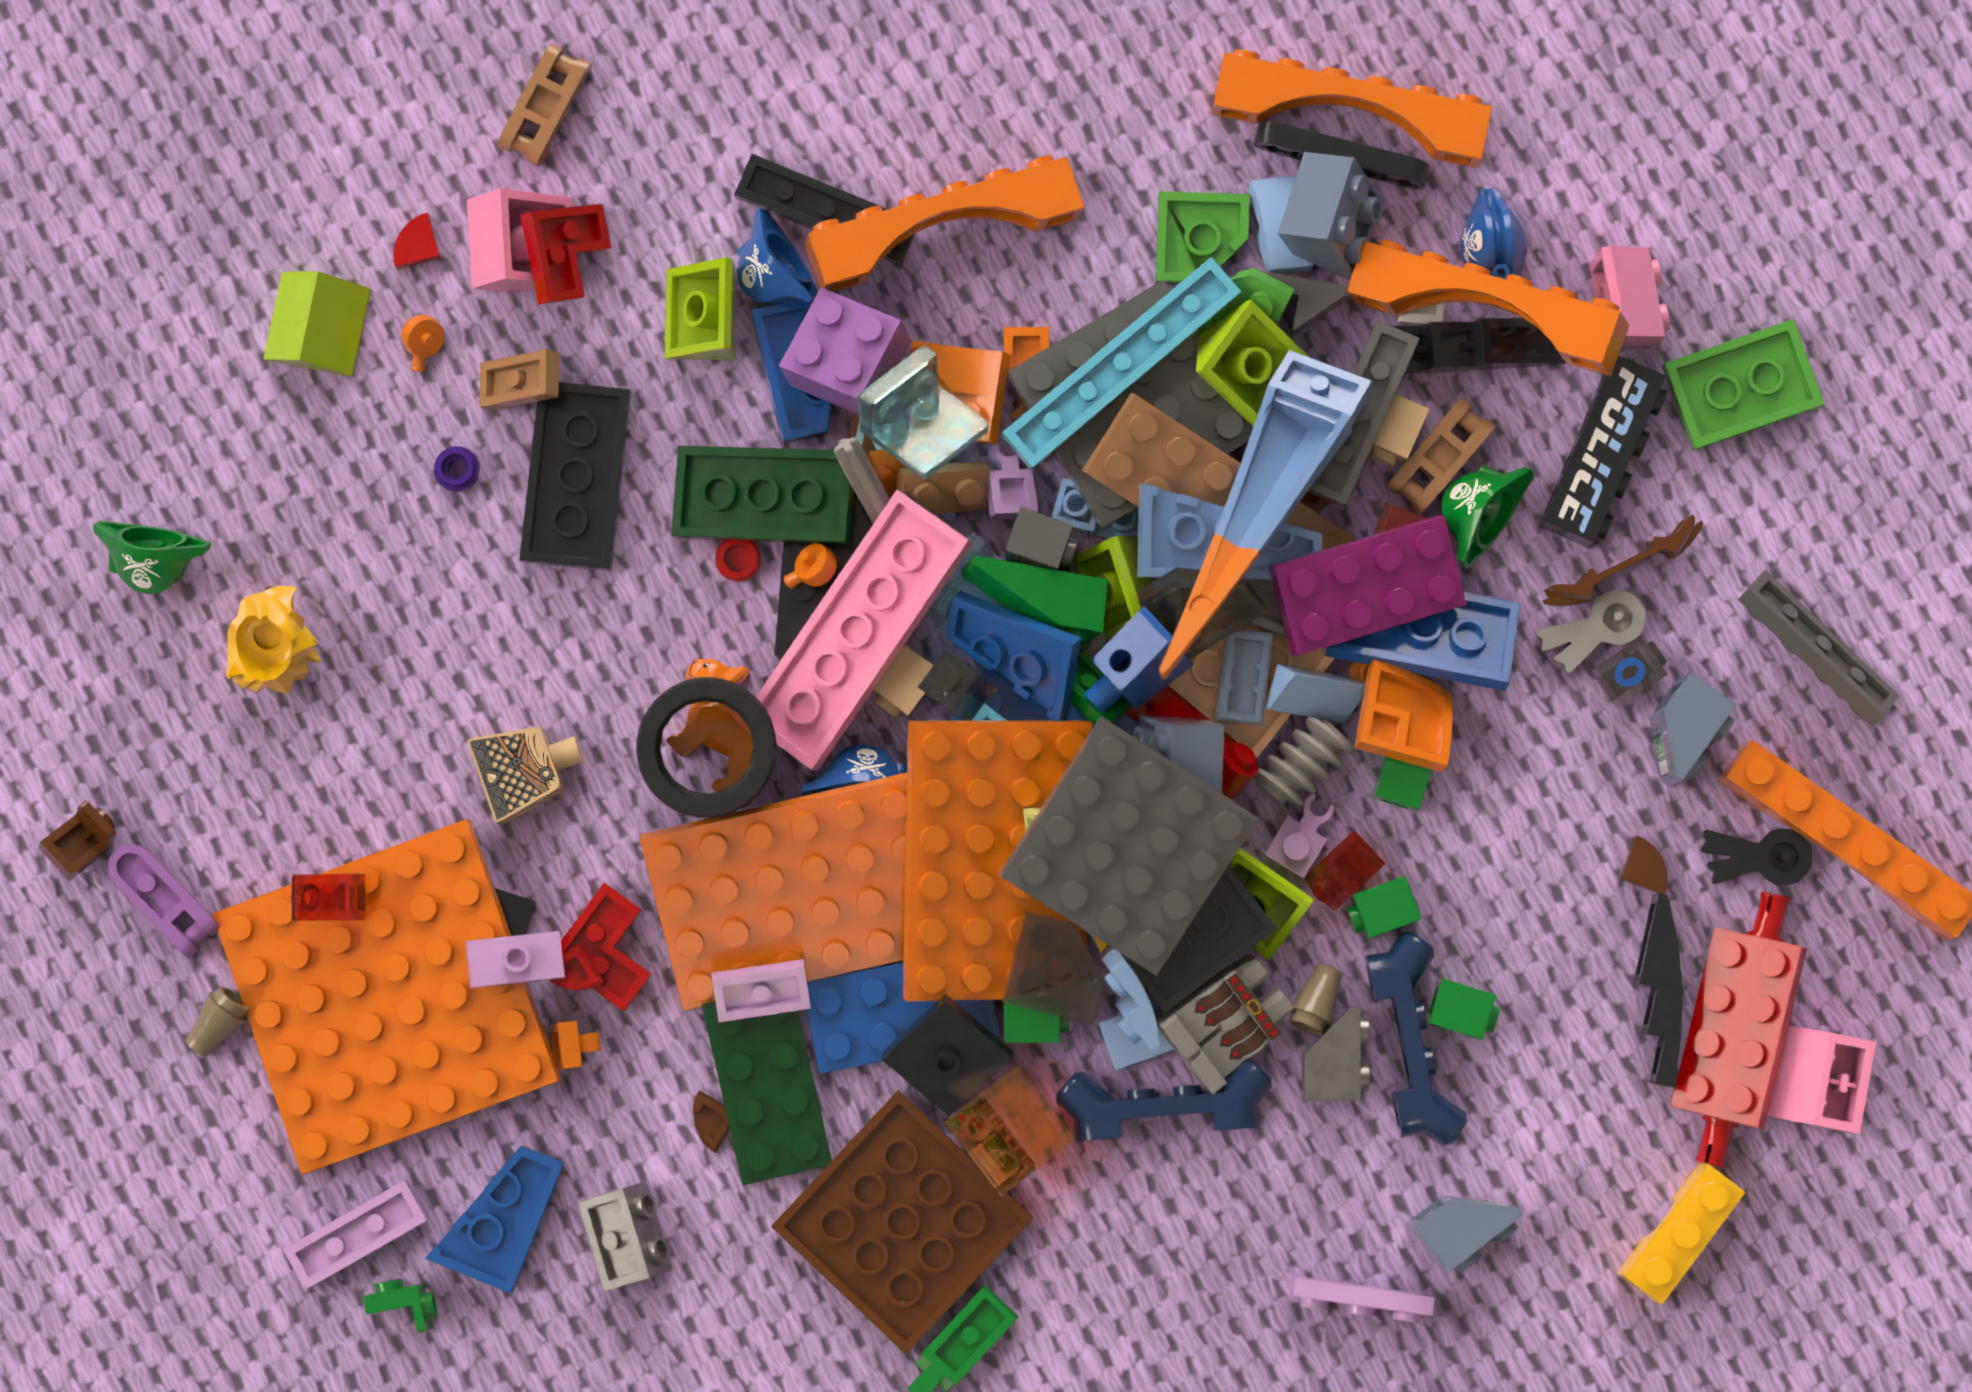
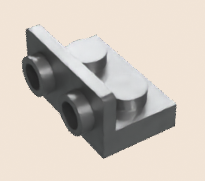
M646 1182L578 1202L604 1292L672 1270L670 1248L662 1235L656 1215V1201L650 1193Z

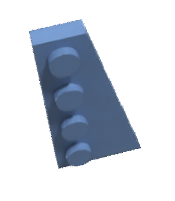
M1145 483L1139 484L1137 577L1198 578L1225 506L1159 489V487ZM1283 523L1242 579H1272L1269 565L1322 550V534Z

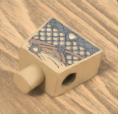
M532 727L467 740L495 823L499 825L512 821L565 791L566 788L560 770L584 762L575 736L550 745L546 731L542 727Z

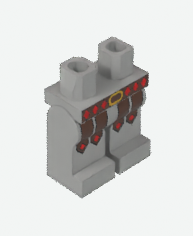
M1251 953L1239 959L1231 966L1228 965L1166 1013L1161 1008L1154 1012L1158 1029L1176 1050V1053L1198 1082L1211 1094H1215L1227 1083L1224 1078L1243 1061L1261 1051L1269 1040L1273 1042L1282 1034L1277 1024L1294 1008L1276 986H1273L1260 998L1256 999L1251 990L1269 977V974L1259 960Z

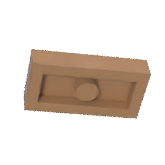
M544 349L480 363L479 407L497 410L558 397L559 352Z
M984 461L898 468L896 490L903 492L932 514L986 510L990 467Z

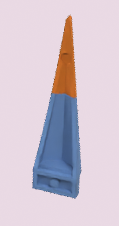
M1290 350L1287 352L1267 386L1216 532L1161 664L1160 673L1162 680L1169 676L1350 436L1352 425L1373 392L1371 380Z

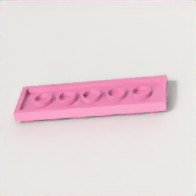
M896 490L756 696L772 720L777 745L814 771H818L973 545V542L899 490Z

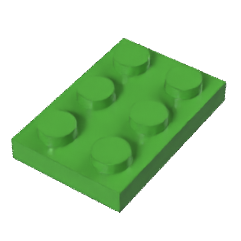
M1794 319L1666 362L1662 365L1692 451L1825 405Z

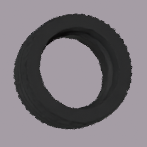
M715 677L685 680L663 692L654 700L644 714L636 740L638 766L651 792L671 809L699 818L728 815L752 802L769 781L777 754L774 725L762 703L744 687L732 681ZM702 701L721 703L739 713L750 729L753 742L751 763L742 778L726 790L713 793L690 791L677 783L665 768L660 750L663 730L671 717L685 706Z

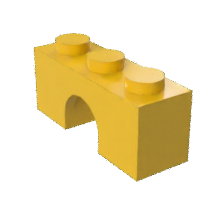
M1699 1162L1672 1198L1674 1202L1667 1215L1650 1235L1642 1238L1617 1274L1653 1302L1662 1305L1746 1192L1708 1163Z

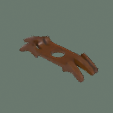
M1691 515L1687 519L1682 520L1670 536H1655L1653 541H1646L1647 550L1599 574L1591 568L1588 573L1582 574L1576 584H1555L1543 591L1546 596L1551 598L1543 600V604L1550 606H1572L1589 602L1593 596V587L1597 582L1655 553H1661L1668 559L1676 558L1697 537L1703 526L1702 520L1695 524V517Z

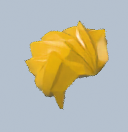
M274 586L266 591L244 597L240 602L238 615L231 622L227 632L228 660L226 677L228 679L233 678L234 683L240 688L255 693L267 688L289 695L293 682L306 678L305 675L310 674L307 662H321L314 648L318 641L304 625V619L294 611L293 596L297 589L296 587Z

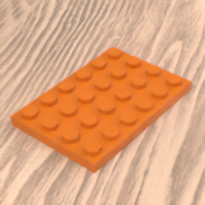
M908 721L903 999L907 1002L939 1001L945 994L953 1000L1004 999V996L1086 997L1088 932L1000 877L999 872L1026 832L1023 809L1042 808L1091 732L1092 721Z
M907 772L737 811L720 817L707 818L640 834V843L683 1011L702 1007V1004L715 1001L712 983V973L804 959L808 982L904 960Z

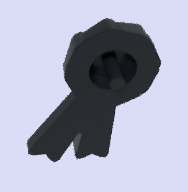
M1793 829L1770 831L1759 843L1711 830H1704L1702 834L1706 842L1700 847V852L1731 857L1729 859L1710 861L1706 864L1707 869L1713 873L1711 878L1712 884L1758 871L1772 884L1791 885L1798 883L1812 867L1811 845L1801 834Z

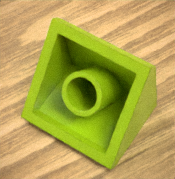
M724 257L666 269L665 359L735 360L737 270L732 258Z
M282 271L263 359L265 361L353 377L371 289L319 271Z
M1247 300L1199 336L1196 372L1254 427L1267 386L1287 352L1290 350L1307 357L1309 356L1252 300Z
M1137 535L1111 537L1074 556L1073 565L1076 574L1108 579L1104 616L1106 641H1110L1144 606L1159 623L1165 622L1151 577H1137Z
M1239 848L1229 866L1277 928L1252 947L1253 950L1270 960L1314 899Z

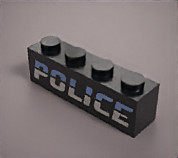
M1618 355L1611 376L1604 374L1538 527L1587 548L1595 543L1596 538L1604 541L1614 519V515L1607 513L1613 498L1622 499L1632 477V474L1625 471L1631 456L1639 458L1649 438L1650 433L1643 430L1649 414L1657 416L1667 396L1668 391L1661 389L1666 375Z

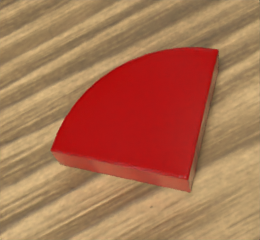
M428 212L408 222L397 237L394 247V264L397 270L441 258Z
M579 944L562 954L565 977L563 979L549 980L562 988L577 991L589 990L605 983Z

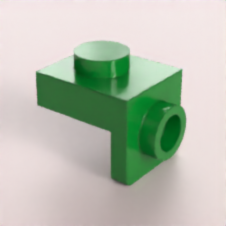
M402 1278L374 1284L375 1293L363 1296L366 1314L412 1306L417 1333L431 1330V1320L438 1318L434 1293H426L424 1283L403 1287Z

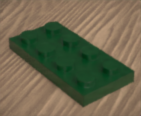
M678 446L671 536L679 539L851 544L855 491L837 460L834 450Z
M716 1002L702 1004L742 1186L827 1166L832 1161L798 1011L719 1022Z

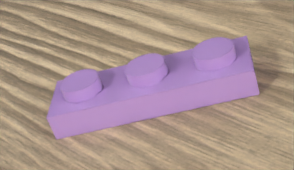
M404 1180L286 1247L283 1251L303 1288L308 1290L429 1221V1218L408 1180Z
M1293 1276L1290 1293L1294 1297H1301L1300 1306L1328 1310V1302L1347 1304V1313L1364 1316H1374L1375 1308L1393 1310L1392 1319L1420 1323L1421 1314L1433 1316L1435 1297L1428 1294Z

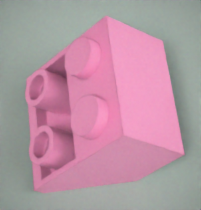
M1789 1026L1767 1117L1846 1133L1860 1134L1876 1042L1831 1032Z

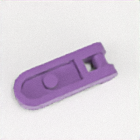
M127 844L114 850L109 857L107 865L108 874L113 883L185 957L191 958L199 950L197 944L208 934L213 936L218 931L217 929L220 927V924L213 918L212 913L144 846ZM187 912L195 922L183 932L175 922Z

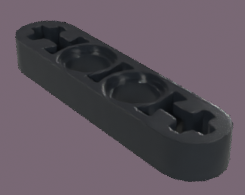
M1260 121L1253 145L1262 151L1297 160H1302L1304 152L1354 157L1367 178L1409 189H1424L1430 165L1427 162L1418 158L1274 121Z

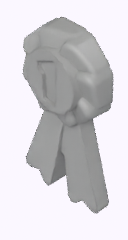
M1612 589L1594 600L1589 618L1538 629L1535 635L1542 640L1541 652H1546L1571 642V645L1553 659L1555 663L1563 664L1565 673L1570 674L1601 642L1614 646H1623L1638 638L1644 628L1646 611L1635 594Z

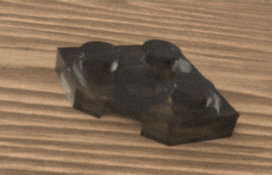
M1176 567L1137 591L1140 603L1147 608L1172 637L1175 634L1201 569ZM1242 577L1187 650L1186 655L1190 659L1267 612L1263 600L1244 577Z
M1026 910L1002 1001L1094 1025L1106 980L1084 945L1078 931L1070 921Z

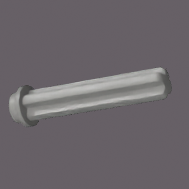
M855 437L843 438L838 442L839 445L834 448V454L871 523L874 524L890 498L859 440Z

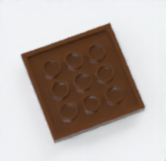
M897 1090L771 1227L900 1350L907 1354L1033 1219V1216L1004 1189L1001 1191L978 1164L908 1098Z

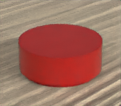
M724 540L717 548L715 554L717 569L729 581L738 583L748 581L758 573L761 566V553L753 541Z

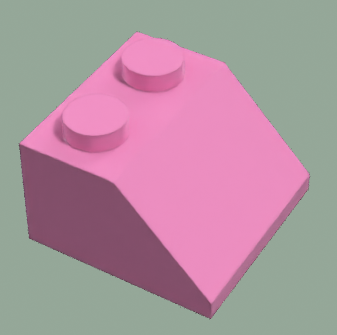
M499 188L467 199L472 289L499 292L535 290L520 215L530 211L573 207L572 197Z
M1601 247L1589 264L1595 298L1605 299L1617 304L1620 307L1619 311H1621L1629 323L1621 350L1659 344L1665 338V331L1670 330V318L1666 304H1659L1656 287L1661 286L1662 276L1658 260H1651L1649 247Z

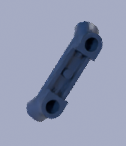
M1410 931L1401 932L1388 952L1365 956L1373 1001L1391 998L1409 1089L1391 1092L1397 1127L1401 1138L1424 1133L1441 1146H1448L1454 1143L1468 1121L1467 1115L1464 1110L1434 1091L1431 1087L1429 1076L1437 1074L1432 1048H1424L1420 1031L1428 1028L1423 1002L1415 1003L1412 990L1435 957L1434 948Z
M1246 1059L1225 1078L1227 1083L1215 1094H1201V1085L1173 1087L1174 1096L1155 1097V1089L1150 1088L1127 1090L1126 1100H1115L1084 1072H1075L1056 1094V1104L1074 1118L1075 1141L1122 1138L1120 1119L1211 1112L1212 1129L1214 1131L1260 1127L1258 1103L1272 1088V1078L1251 1060Z

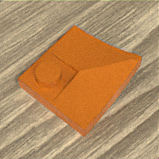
M911 341L913 387L909 435L917 432L927 439L997 445L1011 355L1003 351Z
M1373 659L1367 669L1354 748L1443 772L1448 766L1453 723L1452 694L1420 675Z

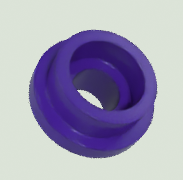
M453 446L445 449L438 455L434 464V474L438 483L443 488L452 492H463L470 489L477 482L480 475V464L472 451L465 447ZM455 462H462L466 467L464 475L458 478L452 477L449 472L451 465Z

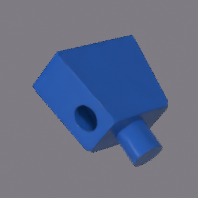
M1144 606L1094 656L1093 662L1104 675L1084 694L1102 714L1122 696L1136 709L1145 704L1194 664L1185 653L1169 676L1162 680L1160 667L1173 637Z

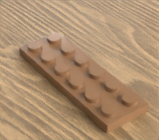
M1131 393L1082 469V472L1138 508L1139 484L1141 483L1159 487V489L1198 498L1208 503L1225 506L1241 463L1138 395ZM1300 502L1284 522L1321 533L1322 550L1357 540Z

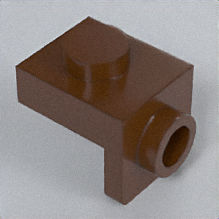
M85 800L78 806L77 812L72 818L40 841L38 848L65 878L70 881L111 849L116 836L115 825L111 817L99 807L95 809Z

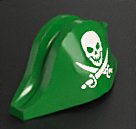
M1483 465L1478 472L1460 477L1446 490L1441 504L1442 514L1445 516L1450 533L1458 541V560L1460 565L1466 570L1494 543L1511 519L1534 478L1531 469L1523 467L1511 472L1500 473Z
M98 521L93 524L94 533L109 550L108 570L112 573H118L121 580L127 586L144 594L161 593L170 588L184 576L190 561L197 556L203 555L211 547V542L158 527Z

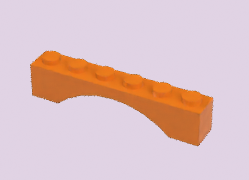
M1237 49L1234 50L1233 54L1224 52L1211 115L1256 124L1276 113L1301 106L1323 104L1348 106L1376 114L1399 126L1415 139L1433 160L1477 168L1482 160L1492 106L1482 104L1483 100L1479 97L1458 94L1454 99L1439 96L1436 89L1428 86L1413 85L1411 90L1394 87L1393 81L1383 77L1369 76L1365 81L1350 78L1347 71L1338 68L1325 67L1320 72L1305 69L1304 63L1293 59L1281 58L1278 59V63L1260 60L1259 54L1248 50Z
M1052 155L1042 156L1027 163V168L1011 173L1010 168L998 169L985 175V181L968 185V182L965 180L958 181L942 188V194L925 198L924 193H918L900 200L898 207L882 211L881 206H874L858 212L855 215L856 219L839 224L838 219H830L816 224L812 227L813 232L808 233L804 246L819 289L822 287L836 292L865 283L876 265L895 246L913 234L939 223L960 219H993L1013 223L1037 232L1078 219L1085 207L1068 158L1063 157L1054 160Z
M1381 240L1380 245L1367 241L1363 244L1361 260L1356 262L1346 289L1347 294L1357 305L1398 317L1419 308L1441 303L1473 302L1495 306L1516 314L1537 327L1554 344L1567 364L1611 376L1629 328V323L1621 311H1619L1620 307L1617 304L1601 298H1593L1592 303L1578 300L1575 293L1557 286H1550L1549 291L1533 287V283L1530 280L1517 275L1508 274L1505 280L1491 276L1490 270L1473 263H1465L1463 268L1448 264L1449 260L1429 251H1423L1422 256L1407 253V248L1389 240Z
M1754 740L1742 744L1717 780L1756 809L1798 832L1839 859L1879 889L1905 913L1942 939H1957L1972 918V892Z

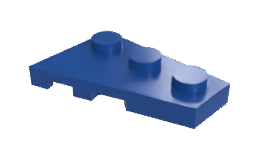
M805 301L779 303L752 309L750 312L782 444L826 435L829 428L831 403L792 387L779 367L811 306V303Z
M963 591L955 594L951 598L945 638L988 671L996 669L1015 684L1013 690L1025 700L1032 697L1049 710L1046 716L1051 720H1066L1069 713L1081 638Z
M520 1146L425 1259L508 1293H513L565 1162L526 1146Z

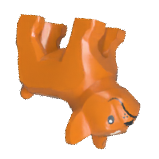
M700 657L694 659L689 665L685 674V680L715 677L732 681L741 686L750 671L745 666L731 668L718 660ZM702 701L690 704L684 729L681 733L671 734L665 740L681 757L686 756L703 744L728 757L726 776L722 779L718 778L710 786L715 792L726 790L739 781L751 763L753 742L750 729L739 713L721 703Z

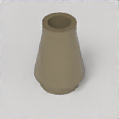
M1317 964L1314 973L1291 1004L1294 1008L1291 1010L1288 1022L1304 1032L1322 1036L1325 1028H1329L1332 1025L1338 987L1343 974L1328 965Z
M220 986L216 993L210 992L192 1032L185 1040L187 1045L196 1053L207 1057L217 1045L247 1021L246 1013L250 1007L247 1005L244 1007L240 995L225 986Z

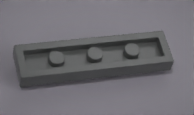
M1377 320L1354 372L1355 375L1372 381L1373 392L1352 425V433L1307 492L1346 508L1419 344V337Z
M1766 570L1751 583L1738 599L1755 620L1762 622L1780 639L1782 645L1788 651L1796 654L1814 671V674L1822 683L1829 685L1847 702L1849 708L1856 715L1863 717L1872 727L1887 714L1899 698V695Z

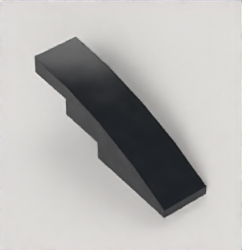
M1480 318L1474 322H1430L1424 326H1392L1420 338L1405 374L1566 364V361L1554 344L1537 327L1523 318Z
M1658 893L1652 895L1633 985L1650 989L1641 1034L1658 1038L1649 1083L1674 1088L1681 1044L1683 987L1679 943L1668 895Z

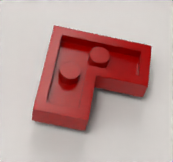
M603 203L530 211L521 214L520 217L538 305L584 298L585 294L576 254L599 252L612 248Z
M603 883L561 940L562 954L579 944L605 981L602 985L592 989L621 1010L626 1011L652 976V973L616 948L642 909L608 884Z

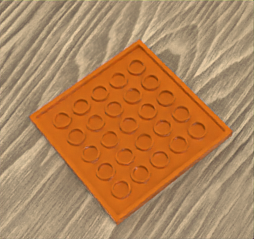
M471 819L459 821L212 914L213 918L220 924L217 930L243 1006L247 1005L250 1008L246 1015L301 1175L562 1081L528 983L470 989L465 942L511 936Z

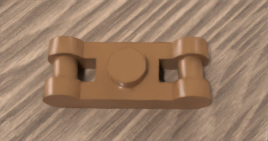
M552 43L549 44L500 135L498 147L508 152L516 150L526 155V161L539 167L544 161L550 149V144L579 89L584 85L591 71L592 63L580 57L574 60L564 55V49ZM555 71L567 76L562 86L549 80ZM527 122L539 127L534 139L522 134Z
M1462 397L1386 485L1395 495L1400 492L1413 504L1410 507L1420 516L1496 428V425L1487 418L1481 420L1469 410L1472 405ZM1457 423L1471 434L1465 443L1451 432ZM1418 469L1422 470L1432 479L1425 489L1411 479Z

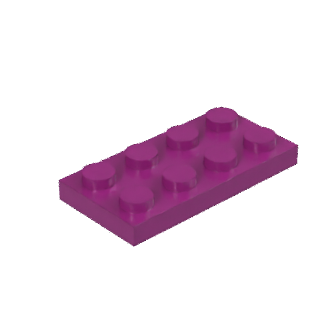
M1442 515L1269 565L1291 655L1295 656L1467 605L1445 516Z

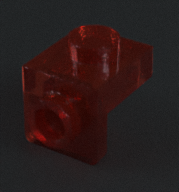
M365 873L294 874L292 876L291 894L293 921L365 920Z

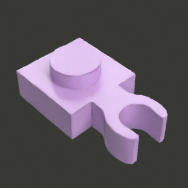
M997 441V445H991L988 451L990 462L996 468V470H990L987 501L990 520L1016 519L1020 507L1039 512L1033 470L1019 469L1018 461L1020 457L1011 447L1010 457L1002 455L999 450V441Z
M1311 794L1305 800L1302 808L1303 817L1300 822L1290 816L1285 818L1264 854L1268 859L1302 879L1305 878L1327 838L1318 834L1316 830L1320 824L1328 821L1334 812V805L1330 804L1325 815L1315 816L1310 810L1311 802L1316 797L1315 794Z

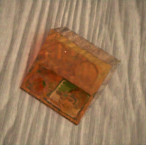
M1018 1065L944 1122L1001 1197L1075 1140Z

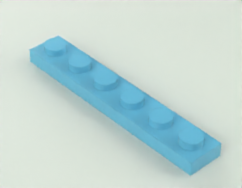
M1210 257L1004 430L1001 436L1029 469L1033 470L1237 298L1241 290L1215 260Z

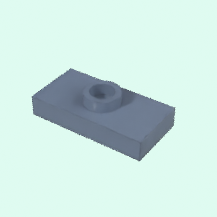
M1231 628L1225 630L1215 721L1262 726L1273 634Z

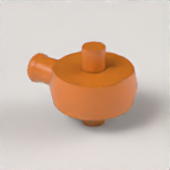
M416 315L410 318L403 326L401 332L402 343L406 350L413 355L410 366L411 370L424 372L426 369V357L435 355L443 346L445 339L444 330L439 321L434 317Z
M820 543L810 544L799 553L795 561V570L784 576V582L790 589L795 588L801 582L812 587L821 586L827 583L834 575L837 568V558L829 547Z

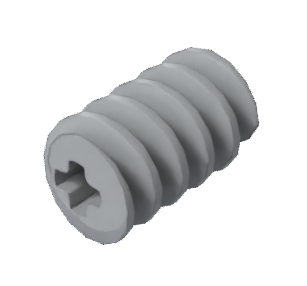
M1309 716L1305 720V724L1310 734L1295 729L1292 732V737L1297 747L1282 742L1279 745V750L1284 760L1269 755L1266 758V763L1271 772L1269 773L1258 768V774L1254 777L1263 792L1289 816V811L1285 805L1287 801L1299 806L1304 804L1298 792L1300 788L1313 794L1317 791L1311 779L1313 775L1326 781L1330 778L1324 766L1325 763L1329 762L1340 768L1343 763L1337 752L1340 749L1352 755L1356 752L1349 741L1325 719L1320 721Z

